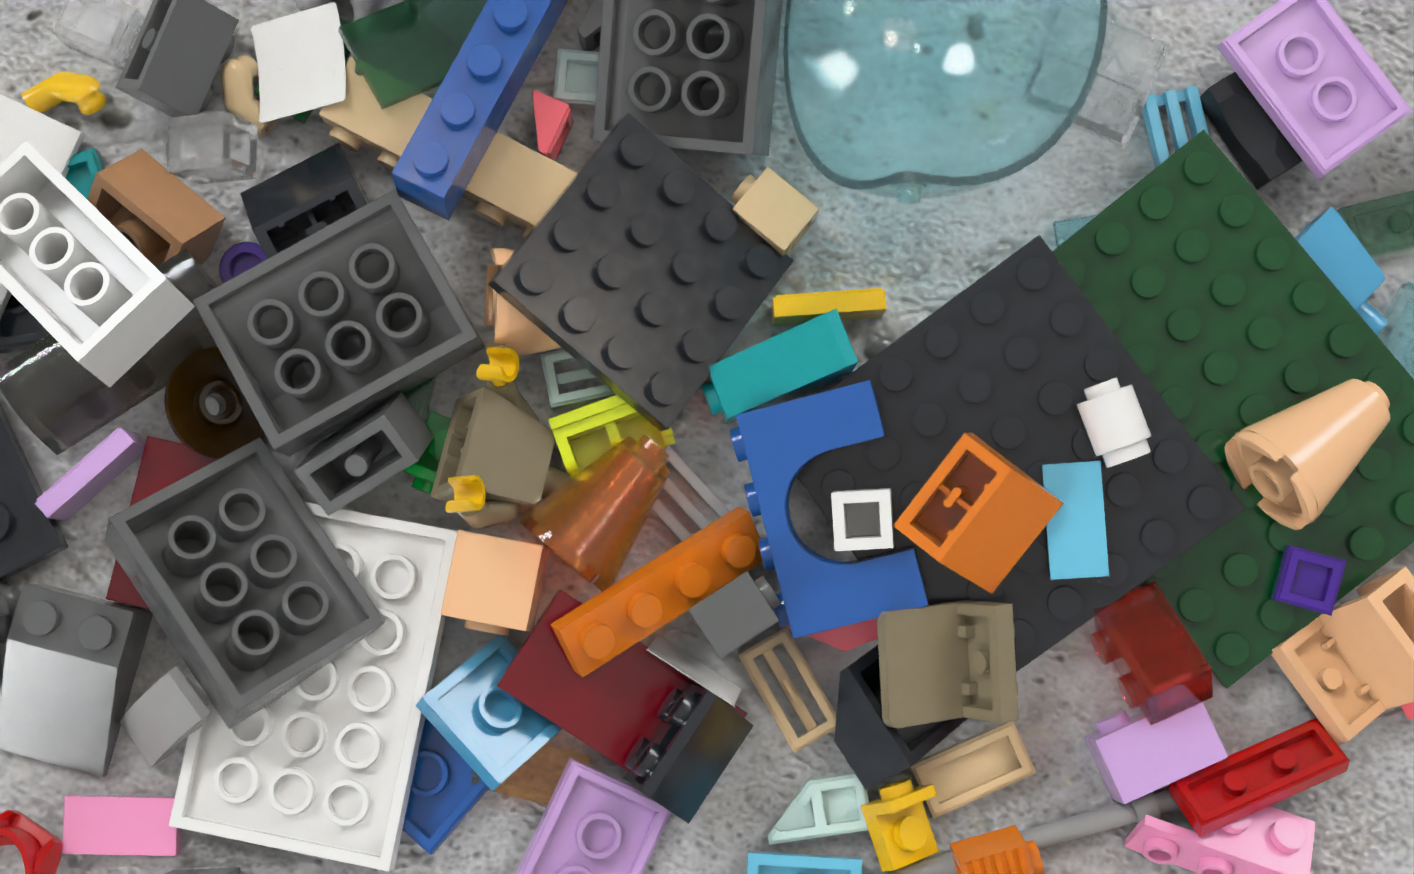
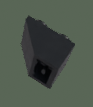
M339 143L240 193L251 228L267 259L370 203Z
M687 683L682 691L674 688L660 706L657 717L662 721L651 738L647 739L643 736L633 746L624 762V765L629 770L623 779L689 824L754 725L709 690Z

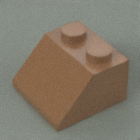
M143 149L97 172L87 198L179 291L211 255L226 219L224 215Z

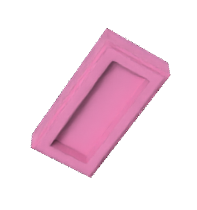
M65 796L62 854L177 856L181 854L182 829L169 826L175 796Z

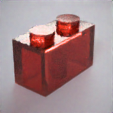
M1155 581L1125 594L1110 606L1093 609L1096 614L1094 617L1096 632L1090 634V639L1094 650L1104 665L1113 663L1121 676L1117 678V684L1125 702L1132 710L1140 707L1150 725L1213 697L1212 668Z

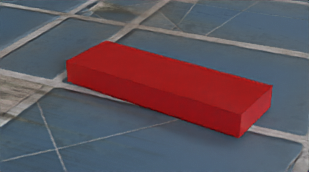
M1314 718L1170 783L1168 793L1198 836L1201 837L1347 772L1350 760L1318 719Z

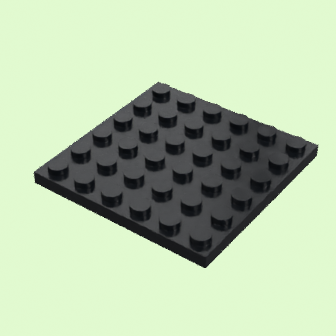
M1040 235L829 390L870 380L873 385L886 436L825 452L807 463L797 475L800 482L832 525V492L891 488L893 523H895L964 433L972 432L1041 486H1043V464L1101 461L1109 576L1051 580L1046 526L993 594L938 562L895 527L894 548L851 550L855 557L860 560L914 546L929 600L928 605L963 600L1012 604L1015 627L1016 672L1245 510V507ZM1117 377L1120 388L1131 384L1134 388L1151 433V437L1146 438L1151 452L1107 468L1102 455H1095L1077 404L1087 401L1084 389Z

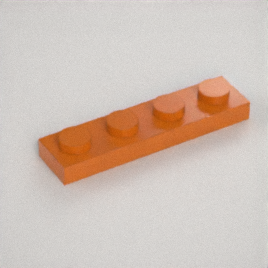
M736 507L550 624L573 670L582 678L688 611V609L746 571H750L763 562L759 548V539L761 538L749 511Z

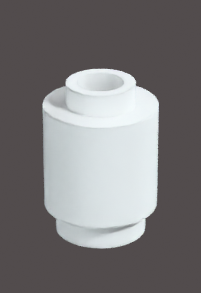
M1116 377L1084 389L1087 401L1077 404L1095 455H1102L1107 468L1151 452L1146 439L1151 437V433L1132 384L1120 388Z

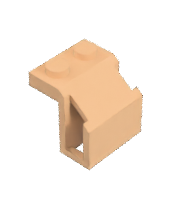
M1406 566L1364 583L1355 589L1361 597L1335 606L1332 616L1321 614L1306 627L1272 649L1273 653L1271 656L1337 744L1351 740L1386 709L1414 702V577Z

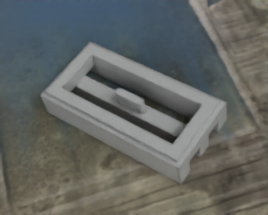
M668 445L658 457L648 463L628 483L681 541H684L692 535L645 485L652 477L700 529L705 528L711 523L661 470L666 464L670 463L720 518L730 511L671 446Z

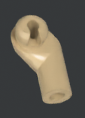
M239 55L235 59L227 60L220 72L226 109L260 137L267 136L275 128L279 119L265 123L259 122L260 101L254 97L253 83L259 78L257 61L248 55Z

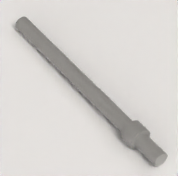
M1168 788L1154 793L1151 792L1127 804L1119 802L1023 830L1020 833L1026 842L1034 840L1038 850L1134 822L1137 825L1145 815L1161 820V814L1179 810L1180 808L1168 793ZM947 852L916 861L895 871L875 874H957L952 852Z

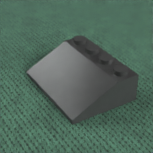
M603 0L593 141L603 142L619 120L627 113H630L668 148L769 156L783 0Z
M395 189L192 300L273 450L289 457L362 417L398 393L407 392L486 348Z
M260 437L108 518L105 543L195 679L204 689L207 697L228 729L281 698L385 623L382 615Z

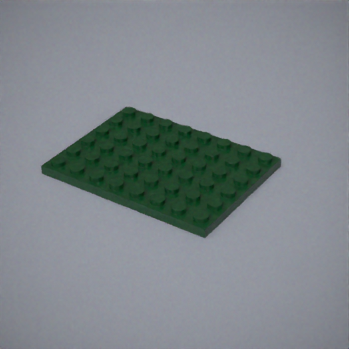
M1202 130L1052 252L1245 507V510L1140 584L1220 684L1225 688H1229L1272 654L1273 648L1306 627L1322 614L1271 599L1286 545L1296 546L1347 561L1336 603L1414 542V379L1209 135ZM1349 379H1359L1363 382L1370 381L1379 386L1390 402V407L1388 408L1390 422L1314 522L1309 523L1300 530H1294L1281 525L1257 505L1264 497L1253 484H1250L1243 490L1237 482L1227 463L1224 450L1225 444L1232 439L1237 431Z

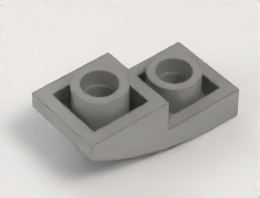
M176 666L154 683L130 707L120 720V724L150 766L153 767L169 757L181 740L200 729L211 714L206 707L209 705V700L198 681L193 677L185 678L178 666Z

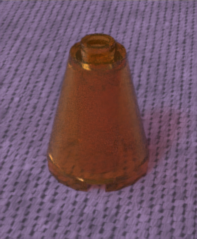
M643 435L638 441L627 436L528 510L519 523L530 533H533L542 540L548 549L589 583L598 575L599 577L593 584L599 591L603 592L614 584L671 473L664 464L669 455L646 435Z

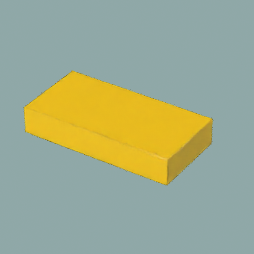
M882 288L775 295L771 305L772 326L802 324L837 309L841 321L882 318L887 309L885 290H882Z

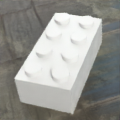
M27 140L0 164V282L78 363L110 388L195 306Z

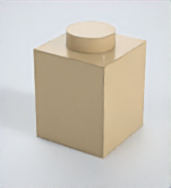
M769 167L763 171L758 179L751 174L748 175L730 199L736 204L732 211L782 256L788 255L813 225L820 209Z

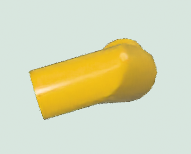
M60 71L21 93L26 105L40 113H44L66 101L70 103L75 102L82 114L91 115L101 110L107 103V97L100 91L101 83L91 75L70 71Z

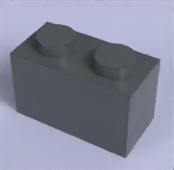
M153 0L115 88L171 117L196 120L198 114L207 108L212 99L214 91L212 82L220 64L229 57L235 43L233 33L239 20L205 0Z
M400 392L315 445L294 472L329 516L419 461L434 436L404 394Z
M746 571L688 609V611L721 659L778 622L779 619L773 610L780 606L781 602L763 575L753 581L748 571Z

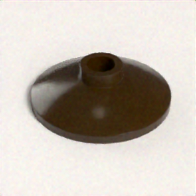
M218 347L196 351L185 357L173 369L165 388V412L173 432L188 448L203 456L220 459L259 437L261 439L265 437L262 427ZM208 396L215 398L219 404L217 415L210 414L206 408L205 400Z

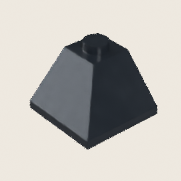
M878 644L840 671L834 742L865 790L912 767L968 719L962 717L904 728L886 726L882 719Z

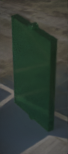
M405 0L339 27L338 32L356 62L355 73L359 76L363 75L381 109H385L441 85L487 0Z

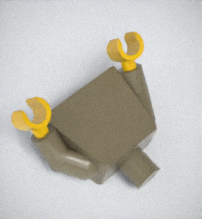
M487 347L486 353L489 356L490 364H481L476 371L477 378L486 381L487 387L483 386L456 400L430 495L435 499L446 501V512H457L469 526L475 529L511 522L518 513L536 507L541 498L552 503H558L564 498L570 485V475L549 464L555 443L552 430L539 422V418L518 390L515 378L519 371V357L513 348Z

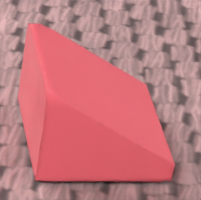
M533 90L532 99L538 150L540 154L556 162L574 123L569 104Z

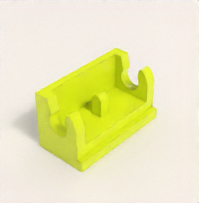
M618 395L548 419L572 482L660 451L668 445H676L671 427L668 430L659 431Z

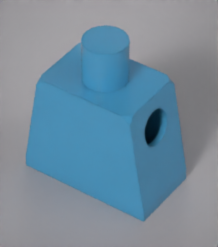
M1331 206L1316 216L1295 239L1377 335L1387 325L1388 321L1366 299L1384 282V273L1340 214Z

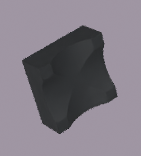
M1236 72L1213 84L1200 96L1204 112L1257 190L1303 161Z

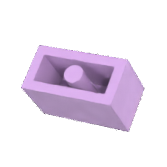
M1172 687L1147 698L1145 701L1149 708L1129 717L1126 710H1122L1094 723L1098 731L1084 737L1112 800L1127 804L1228 757L1199 693H1179L1177 687Z

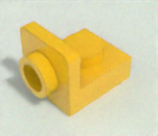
M911 778L898 780L878 788L881 798L861 805L882 872L895 871L939 852L923 805V801L937 796L934 784L913 787Z

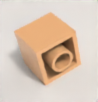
M458 530L441 615L464 619V628L509 636L510 628L531 631L535 625L550 549L542 545Z

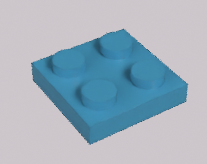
M499 634L425 694L416 704V707L492 792L562 730L561 727L496 686V683L518 652L505 635Z

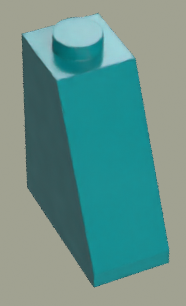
M835 309L710 365L709 382L702 384L701 389L712 416L722 412L726 425L737 421L736 415L784 403L839 382L853 372L858 361L838 311Z

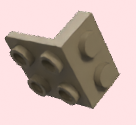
M963 600L933 604L920 608L887 610L880 613L877 619L882 719L886 726L904 728L962 717L1000 724L1019 720L1014 643L1015 627L1012 604Z

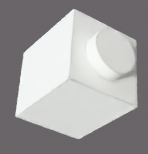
M891 488L844 490L831 493L835 551L894 548Z

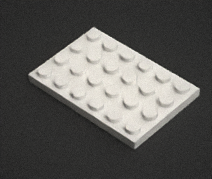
M305 502L384 618L385 623L281 698L228 729L209 700V705L206 707L211 714L200 729L190 734L187 739L169 826L389 872L395 868L425 716L416 707V704L431 690L446 616L441 615L457 531L339 509L328 516L320 505Z

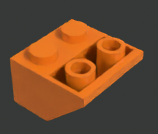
M969 432L962 435L893 526L938 562L993 594L1064 502L975 434Z

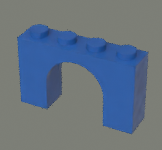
M870 380L736 415L739 427L730 429L732 444L738 462L747 460L753 482L744 484L745 494L752 517L762 515L767 537L759 539V548L766 572L776 570L781 592L776 593V596L781 605L775 608L781 628L790 626L794 639L878 618L881 612L887 610L928 606L929 600L914 546L860 560H832L811 550L800 539L791 520L789 509L791 489L797 475L807 463L825 452L886 436L875 392Z

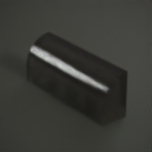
M184 249L156 267L194 306L195 304L192 300L218 287L187 249ZM195 306L109 388L78 363L49 334L0 365V390L13 410L33 434L56 455H59L166 387L173 369L185 357L205 348L217 347Z

